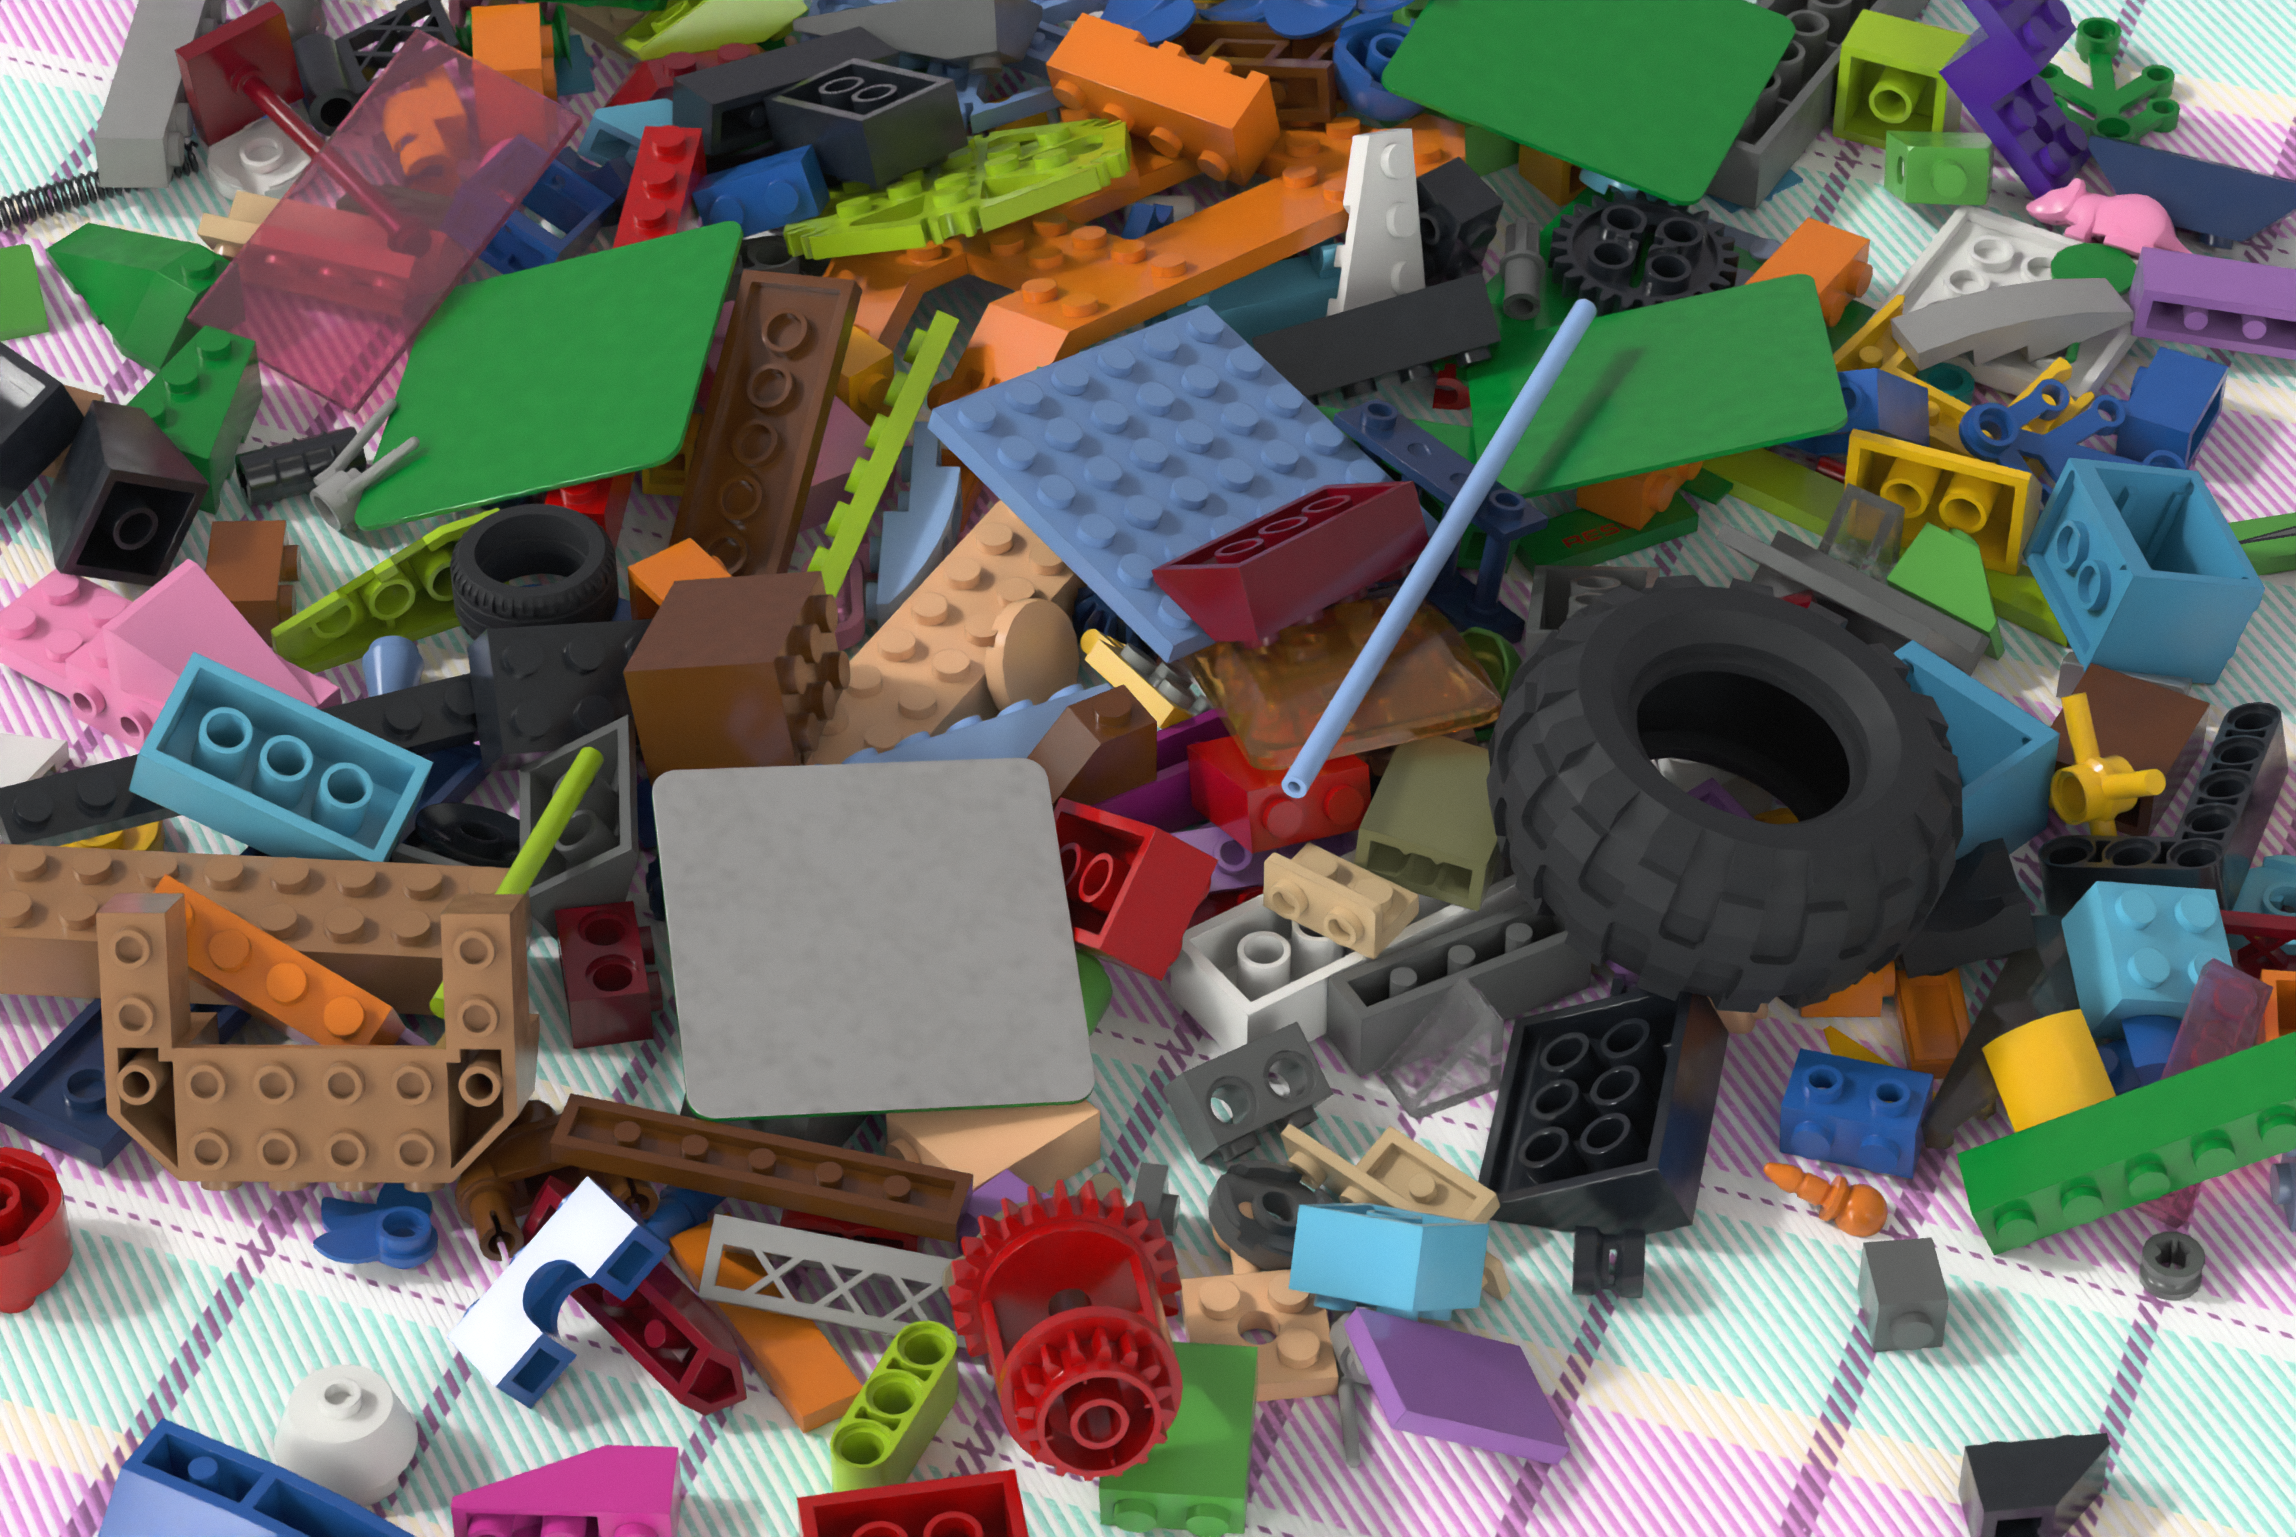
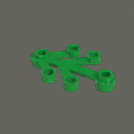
M2104 17L2086 18L2077 26L2075 49L2081 61L2089 66L2092 89L2064 74L2062 68L2053 63H2048L2035 76L2041 77L2048 83L2053 92L2054 101L2069 120L2074 121L2082 128L2088 143L2090 135H2103L2140 144V138L2151 131L2158 133L2174 131L2178 126L2180 113L2179 104L2169 99L2173 92L2174 72L2163 65H2150L2142 70L2139 77L2116 90L2112 58L2119 52L2122 30L2115 21ZM2059 94L2096 115V119L2092 120L2069 108L2068 103L2057 95ZM2145 98L2151 99L2146 105V110L2128 119L2120 116L2121 113Z

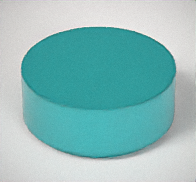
M1938 363L1917 373L1916 378L1970 406L1972 405L1975 381L1973 376L1964 368L1951 363Z

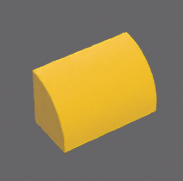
M2081 1009L2065 1011L2034 1020L1999 1036L1982 1048L2015 1133L2116 1096Z

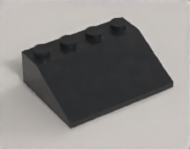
M1642 989L1515 1019L1478 1179L1480 1184L1496 1193L1500 1208L1490 1220L1575 1231V1225L1594 1226L1602 1234L1617 1235L1624 1228L1645 1229L1646 1235L1657 1232H1667L1693 1224L1729 1036L1728 1030L1707 996L1680 991L1676 1001Z

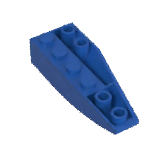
M164 1418L158 1422L120 1468L98 1537H416L348 1498L286 1468Z

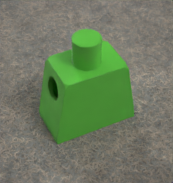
M1887 131L1883 187L1906 203L1985 205L1992 192L1995 145L1986 133ZM1903 162H1904V176H1902V166H1903Z

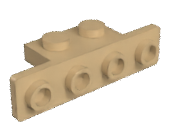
M1288 1124L1280 1134L1289 1158L1286 1164L1303 1175L1301 1182L1313 1189H1318L1321 1185L1325 1186L1339 1195L1341 1203H1372L1485 1224L1500 1208L1496 1193L1392 1126L1385 1130L1356 1166L1291 1124ZM1486 1251L1481 1290L1483 1289L1496 1299L1502 1301L1511 1291L1502 1262Z

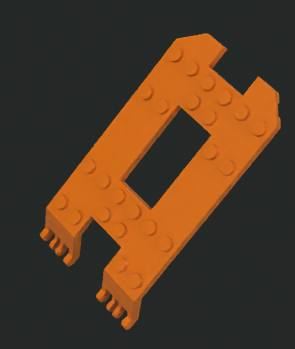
M1343 99L1336 101L1337 115L1348 110V106ZM1426 113L1389 129L1370 127L1361 124L1358 118L1349 116H1336L1331 123L1278 121L1281 135L1271 150L1265 154L1264 160L1255 172L1274 179L1142 237L1127 240L1107 233L1103 227L1086 226L1083 224L1203 173L1197 164L1187 160L1185 157L1179 155L1175 158L1168 157L1157 151L1148 140L1129 132L1131 150L1139 174L1140 187H1137V189L1119 192L1117 190L1113 191V189L1096 191L985 233L980 228L977 229V234L971 237H966V234L948 237L944 243L938 245L934 244L933 240L927 242V247L834 257L831 259L822 277L856 281L862 289V294L853 325L891 351H894L922 295L927 291L967 274L1016 291L989 303L951 378L934 385L930 389L927 396V405L932 411L933 408L1036 370L1037 366L1044 367L1078 354L1083 348L1347 231L1349 214L1343 206L1354 135L1395 128H1412L1417 178L1458 156L1466 163L1465 125Z

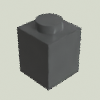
M1933 1238L1863 1242L1857 1290L1873 1352L1912 1351L1922 1348L1942 1347L1949 1298Z

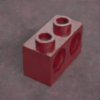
M634 901L555 910L559 961L574 1049L653 1039L651 1012L663 1010L662 989L659 972H646L645 966L655 965L653 938L650 925L638 927Z

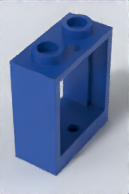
M520 136L462 188L440 232L505 275L578 257L593 243L615 199ZM556 175L562 176L566 184H559L556 180ZM505 192L567 235L562 240L500 199L499 196Z
M1878 368L1837 372L1848 415L1847 424L1832 433L1778 444L1816 459L1822 456L1828 458L1847 456L1849 436L1854 428L1930 447L1928 388Z

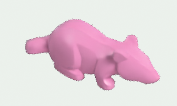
M2076 178L2068 187L2051 190L2026 206L2028 213L2039 222L2068 227L2064 233L2066 237L2084 243H2097L2113 247L2135 260H2139L2142 246L2193 254L2176 237L2172 220L2163 206L2146 195L2126 194L2106 197L2087 192L2085 181Z

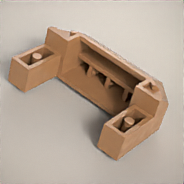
M116 893L96 912L107 1115L178 1181H200L201 1188L205 1190H231L240 1187L242 1182H268V1187L275 1191L305 1189L310 1186V1182H336L338 1190L347 1192L371 1190L376 1188L378 1183H404V1189L412 1192H432L443 1189L446 1183H452L518 1117L535 1091L540 1015L529 1014L525 895L456 894L441 912L445 1033L436 1045L219 1044L217 1012L190 1011L184 893Z

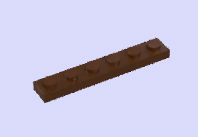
M570 1093L550 1142L552 1162L956 1243L973 1194V1174L572 1093Z

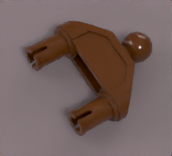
M534 1099L528 1100L518 1117L462 1172L455 1190V1205L461 1219L475 1228L479 1240V1248L483 1256L498 1262L502 1261L498 1242H504L509 1259L513 1258L523 1247L524 1236L517 1224L516 1218L528 1214L536 1194L550 1175L574 1189H577L588 1176L622 1200L632 1211L631 1205L638 1204L641 1215L646 1220L655 1213L658 1207V1196L650 1181L552 1162L550 1142L562 1114H557L550 1104Z

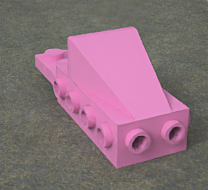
M190 559L185 560L134 602L82 576L61 574L55 568L0 611V663L69 697L74 718L139 751L193 652L319 710L342 704L340 687L334 685L328 679L316 676L274 653L198 563Z

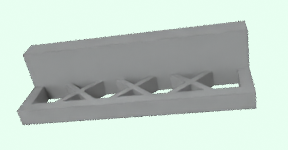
M715 1214L698 1297L703 1300L896 1336L903 1327L912 1324L897 1321L896 1319L911 1309L919 1321H930L919 1304L937 1292L945 1293L942 1287V1275L946 1266L953 1259ZM723 1251L757 1257L768 1273L766 1277L745 1291L716 1286ZM769 1260L784 1262L785 1264L775 1270ZM799 1265L826 1270L837 1289L814 1304L798 1302L794 1299L781 1277ZM838 1273L855 1277L844 1283ZM867 1279L895 1284L906 1302L883 1318L866 1315L850 1291ZM774 1283L784 1299L758 1293ZM907 1286L924 1290L913 1296ZM843 1296L853 1312L827 1306ZM952 1331L956 1336L957 1348L967 1350L964 1335H958L957 1332Z

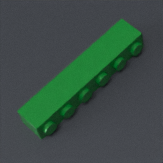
M2296 1031L1958 1153L1957 1158L1971 1214L1993 1255L2026 1246L2042 1238L2082 1224L2091 1223L2098 1218L2146 1201L2158 1199L2171 1192L2213 1177L2223 1176L2230 1171L2296 1149Z

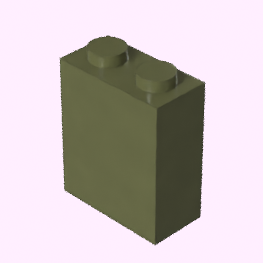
M1406 725L1359 827L1354 864L1414 893L1479 912L1503 857L1500 853L1488 799L1486 783L1490 771L1488 749Z

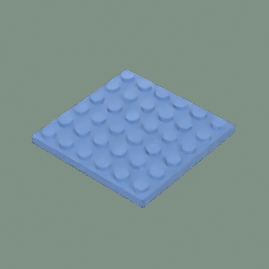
M1207 304L933 408L927 426L1167 664L1217 642L1155 583L1151 570L1324 485L1395 482ZM1420 505L1430 540L1440 523Z

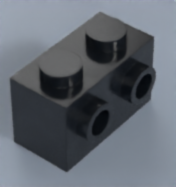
M1458 156L1416 178L1425 288L1475 273H1483V260L1489 244L1497 233L1496 224L1504 201Z

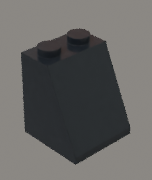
M92 400L44 501L54 565L61 574L153 587L167 576L210 484L142 408Z

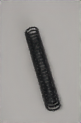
M191 140L188 145L184 143L188 160L184 154L183 165L175 166L174 174L179 179L182 176V171L185 175H190V167L196 174L199 171L196 156L192 151V146L195 148L199 146L195 141ZM97 168L95 173L89 170L86 175L80 173L78 178L72 175L69 180L63 178L61 182L55 180L52 185L46 183L44 187L37 186L35 190L29 188L26 193L20 191L18 195L12 193L9 198L3 196L0 200L1 217L4 226L10 230L12 225L5 208L6 202L13 224L19 227L20 219L14 206L15 200L18 205L20 218L27 225L29 218L22 201L23 197L26 201L31 220L36 222L37 213L31 200V194L35 199L39 217L45 218V208L48 215L53 217L55 212L48 195V189L52 194L56 211L62 214L63 206L57 193V187L60 190L64 208L70 212L72 206L65 189V184L69 188L72 204L77 209L80 207V201L74 188V182L77 185L80 200L86 207L89 203L88 196L90 201L96 204L97 195L104 202L106 194L109 198L113 199L114 190L117 195L121 196L123 189L126 193L130 194L131 188L122 189L114 187L113 190V187H105L104 191V188L100 187ZM91 177H92L93 180H94L96 192H95V189H94V187H93V185H92ZM82 179H83V180L85 181V183H86L87 193H86V190H85V188H84V186H83V184H82ZM40 192H41V194H42V196H43V199H44L45 208H44L43 203H42V201H41V199H40ZM0 219V232H1L2 229H3V225H2V222H1V219Z

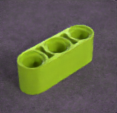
M919 1321L903 1327L895 1336L833 1432L830 1440L832 1492L902 1484L907 1481L954 1406L959 1394L957 1340L950 1328L939 1322Z

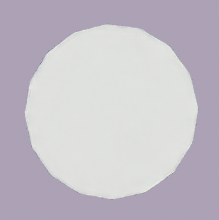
M260 118L245 126L239 132L208 147L209 156L206 158L211 183L221 196L232 201L237 190L288 200L301 194L315 180L320 168L270 118Z

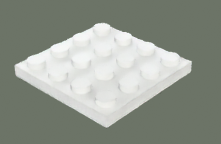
M1959 205L1870 319L1897 294L1905 295L1902 314L1904 315L1947 299L2000 286L2051 280L2050 265L2056 253L2068 246L2084 242L1972 205ZM2132 259L2134 263L2137 265L2138 260ZM2128 292L2121 297L2130 307ZM2130 322L2081 342L2077 359L2074 363L2070 364L2072 366L2071 378L2062 383L2074 401L2082 394L2090 391L2096 395L2136 341L2138 336H2131ZM2067 348L2028 363L2019 350L1976 367L1973 366L1964 353L1941 363H1951L1962 367L1973 376L1975 382L1990 386L2003 393L2019 396L2058 357L2065 359Z

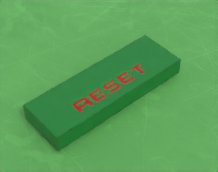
M1678 490L1674 493L1667 509L1663 512L1657 511L1640 531L1581 508L1548 519L1547 528L1521 537L1514 555L1533 577L1535 565L1593 566L1697 532L1699 514Z

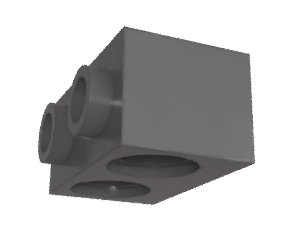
M1298 1021L1181 1073L1162 1089L1197 1161L1200 1162L1220 1153L1225 1163L1261 1146L1262 1144L1257 1136L1275 1127H1278L1280 1133H1282L1288 1124L1300 1130L1315 1122L1319 1118L1314 1108L1333 1095ZM1269 1072L1277 1073L1286 1080L1290 1089L1289 1098L1278 1095L1272 1089L1268 1078ZM1211 1098L1221 1099L1230 1107L1233 1114L1232 1124L1224 1123L1215 1116L1211 1108Z

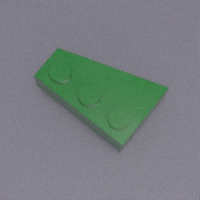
M205 325L126 405L142 408L208 481L210 487L199 510L213 515L217 514L221 504L219 494L225 479H230L234 471V456L239 443H245L263 398L256 341Z

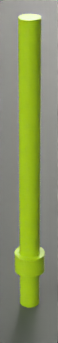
M584 747L580 750L495 894L526 895L603 765L604 758L597 749ZM442 981L429 1005L431 1011L436 1016L445 1019Z

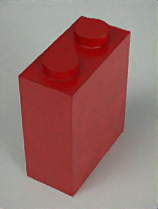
M1307 720L1187 745L1192 807L1252 854L1359 830L1371 803L1369 766L1339 743H1336L1305 796L1293 798L1282 789V780L1315 728Z

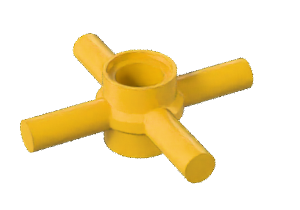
M2086 692L2061 697L2074 763L2072 766L2061 768L2054 773L2050 784L2049 809L2054 808L2058 816L2067 824L2078 825L2087 822L2091 835L2118 836L2114 821L2117 814L2131 810L2135 806L2138 797L2161 794L2166 785L2165 777L2158 769L2134 771L2129 762L2119 755L2100 757Z

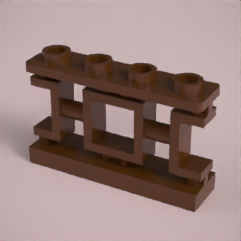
M1194 20L1183 34L1170 41L1171 43L1183 46L1186 54L1193 61L1203 65L1212 56L1229 62L1232 67L1230 74L1244 79L1248 77L1252 70L1268 75L1278 121L1331 123L1337 116L1336 101H1340L1342 98L1335 81L1333 49L1343 25H1338L1312 38L1288 39L1272 31L1267 22Z

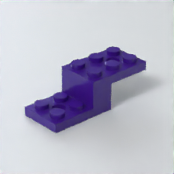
M1962 0L1981 27L1973 32L1942 67L1939 73L2035 199L2042 197L2051 190L2066 187L2091 157L2092 153L2088 148V139L2082 128L2067 118L2054 101V95L2048 83L2035 75L2046 67L2077 30L2072 23L2068 8L2061 0Z

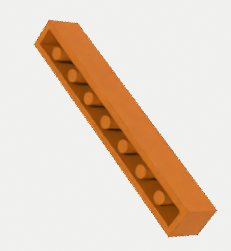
M1808 217L1744 285L1793 274L1812 276L1815 281L1826 328L1828 326L1834 327L1839 322L1847 304L1855 297L1861 298L1870 285L1873 274V267L1868 264L1870 239ZM1704 460L1578 487L1576 506L1640 531L1657 511L1663 512L1667 509L1674 493L1687 479L1693 480L1698 475Z

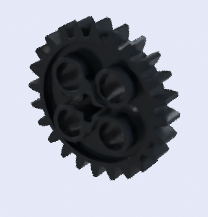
M1618 190L1614 191L1613 202L1608 203L1602 197L1594 195L1591 208L1576 203L1573 216L1562 214L1559 228H1553L1548 267L1553 269L1552 283L1563 284L1561 293L1563 298L1578 297V300L1586 299L1591 301L1598 309L1597 317L1735 287L1739 253L1734 252V237H1723L1725 229L1723 223L1708 224L1709 211L1703 210L1691 214L1688 212L1689 206L1669 205L1668 201L1657 198L1656 201H1649L1646 194L1640 190L1637 191L1635 200H1627L1624 194ZM1655 233L1654 242L1648 251L1641 284L1638 288H1632L1633 278L1639 269L1647 234Z

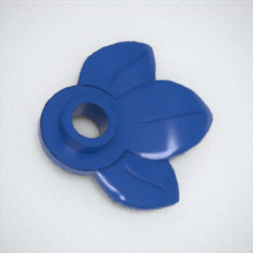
M385 1183L378 1194L376 1204L323 1197L321 1200V1219L323 1228L327 1233L313 1241V1248L328 1259L347 1264L379 1261L396 1269H409L430 1260L438 1249V1233L430 1220L432 1201L425 1192H412L404 1189V1183Z

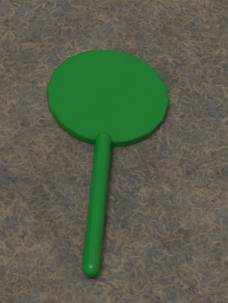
M2081 243L2068 246L2057 252L2051 261L2050 270L2052 279L2106 278L2118 294L2123 296L2130 291L2137 265L2129 255L2119 249L2097 243ZM2074 342L2067 347L2065 360L2069 364L2076 361L2081 342Z

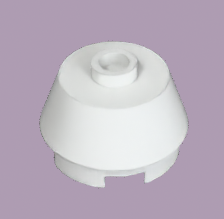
M332 1365L309 1374L292 1391L275 1435L274 1456L278 1466L286 1468L348 1498L362 1507H367L387 1498L398 1489V1476L410 1463L416 1451L418 1442L417 1426L411 1413L380 1374L359 1365Z

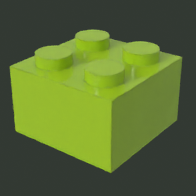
M1863 9L1841 44L1832 136L1886 150L1887 131L1957 132L1960 127L1963 103L1939 71L1971 35Z

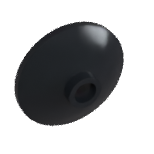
M466 803L432 804L424 807L417 813L414 827L419 837L429 846L455 861L476 867L510 868L520 852V820L506 813Z

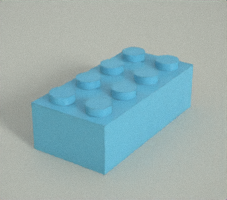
M193 652L138 753L129 791L272 857L389 862L392 852L396 848L422 796L433 762Z

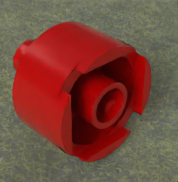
M0 1147V1311L11 1314L20 1313L30 1308L34 1304L37 1295L49 1289L62 1277L73 1255V1243L63 1189L57 1180V1174L51 1164L33 1152L19 1148Z

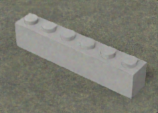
M226 0L138 1L94 137L100 187L169 188L175 166H182L184 162V137H191L193 131V117L175 50L217 29L218 24L224 25L227 12Z

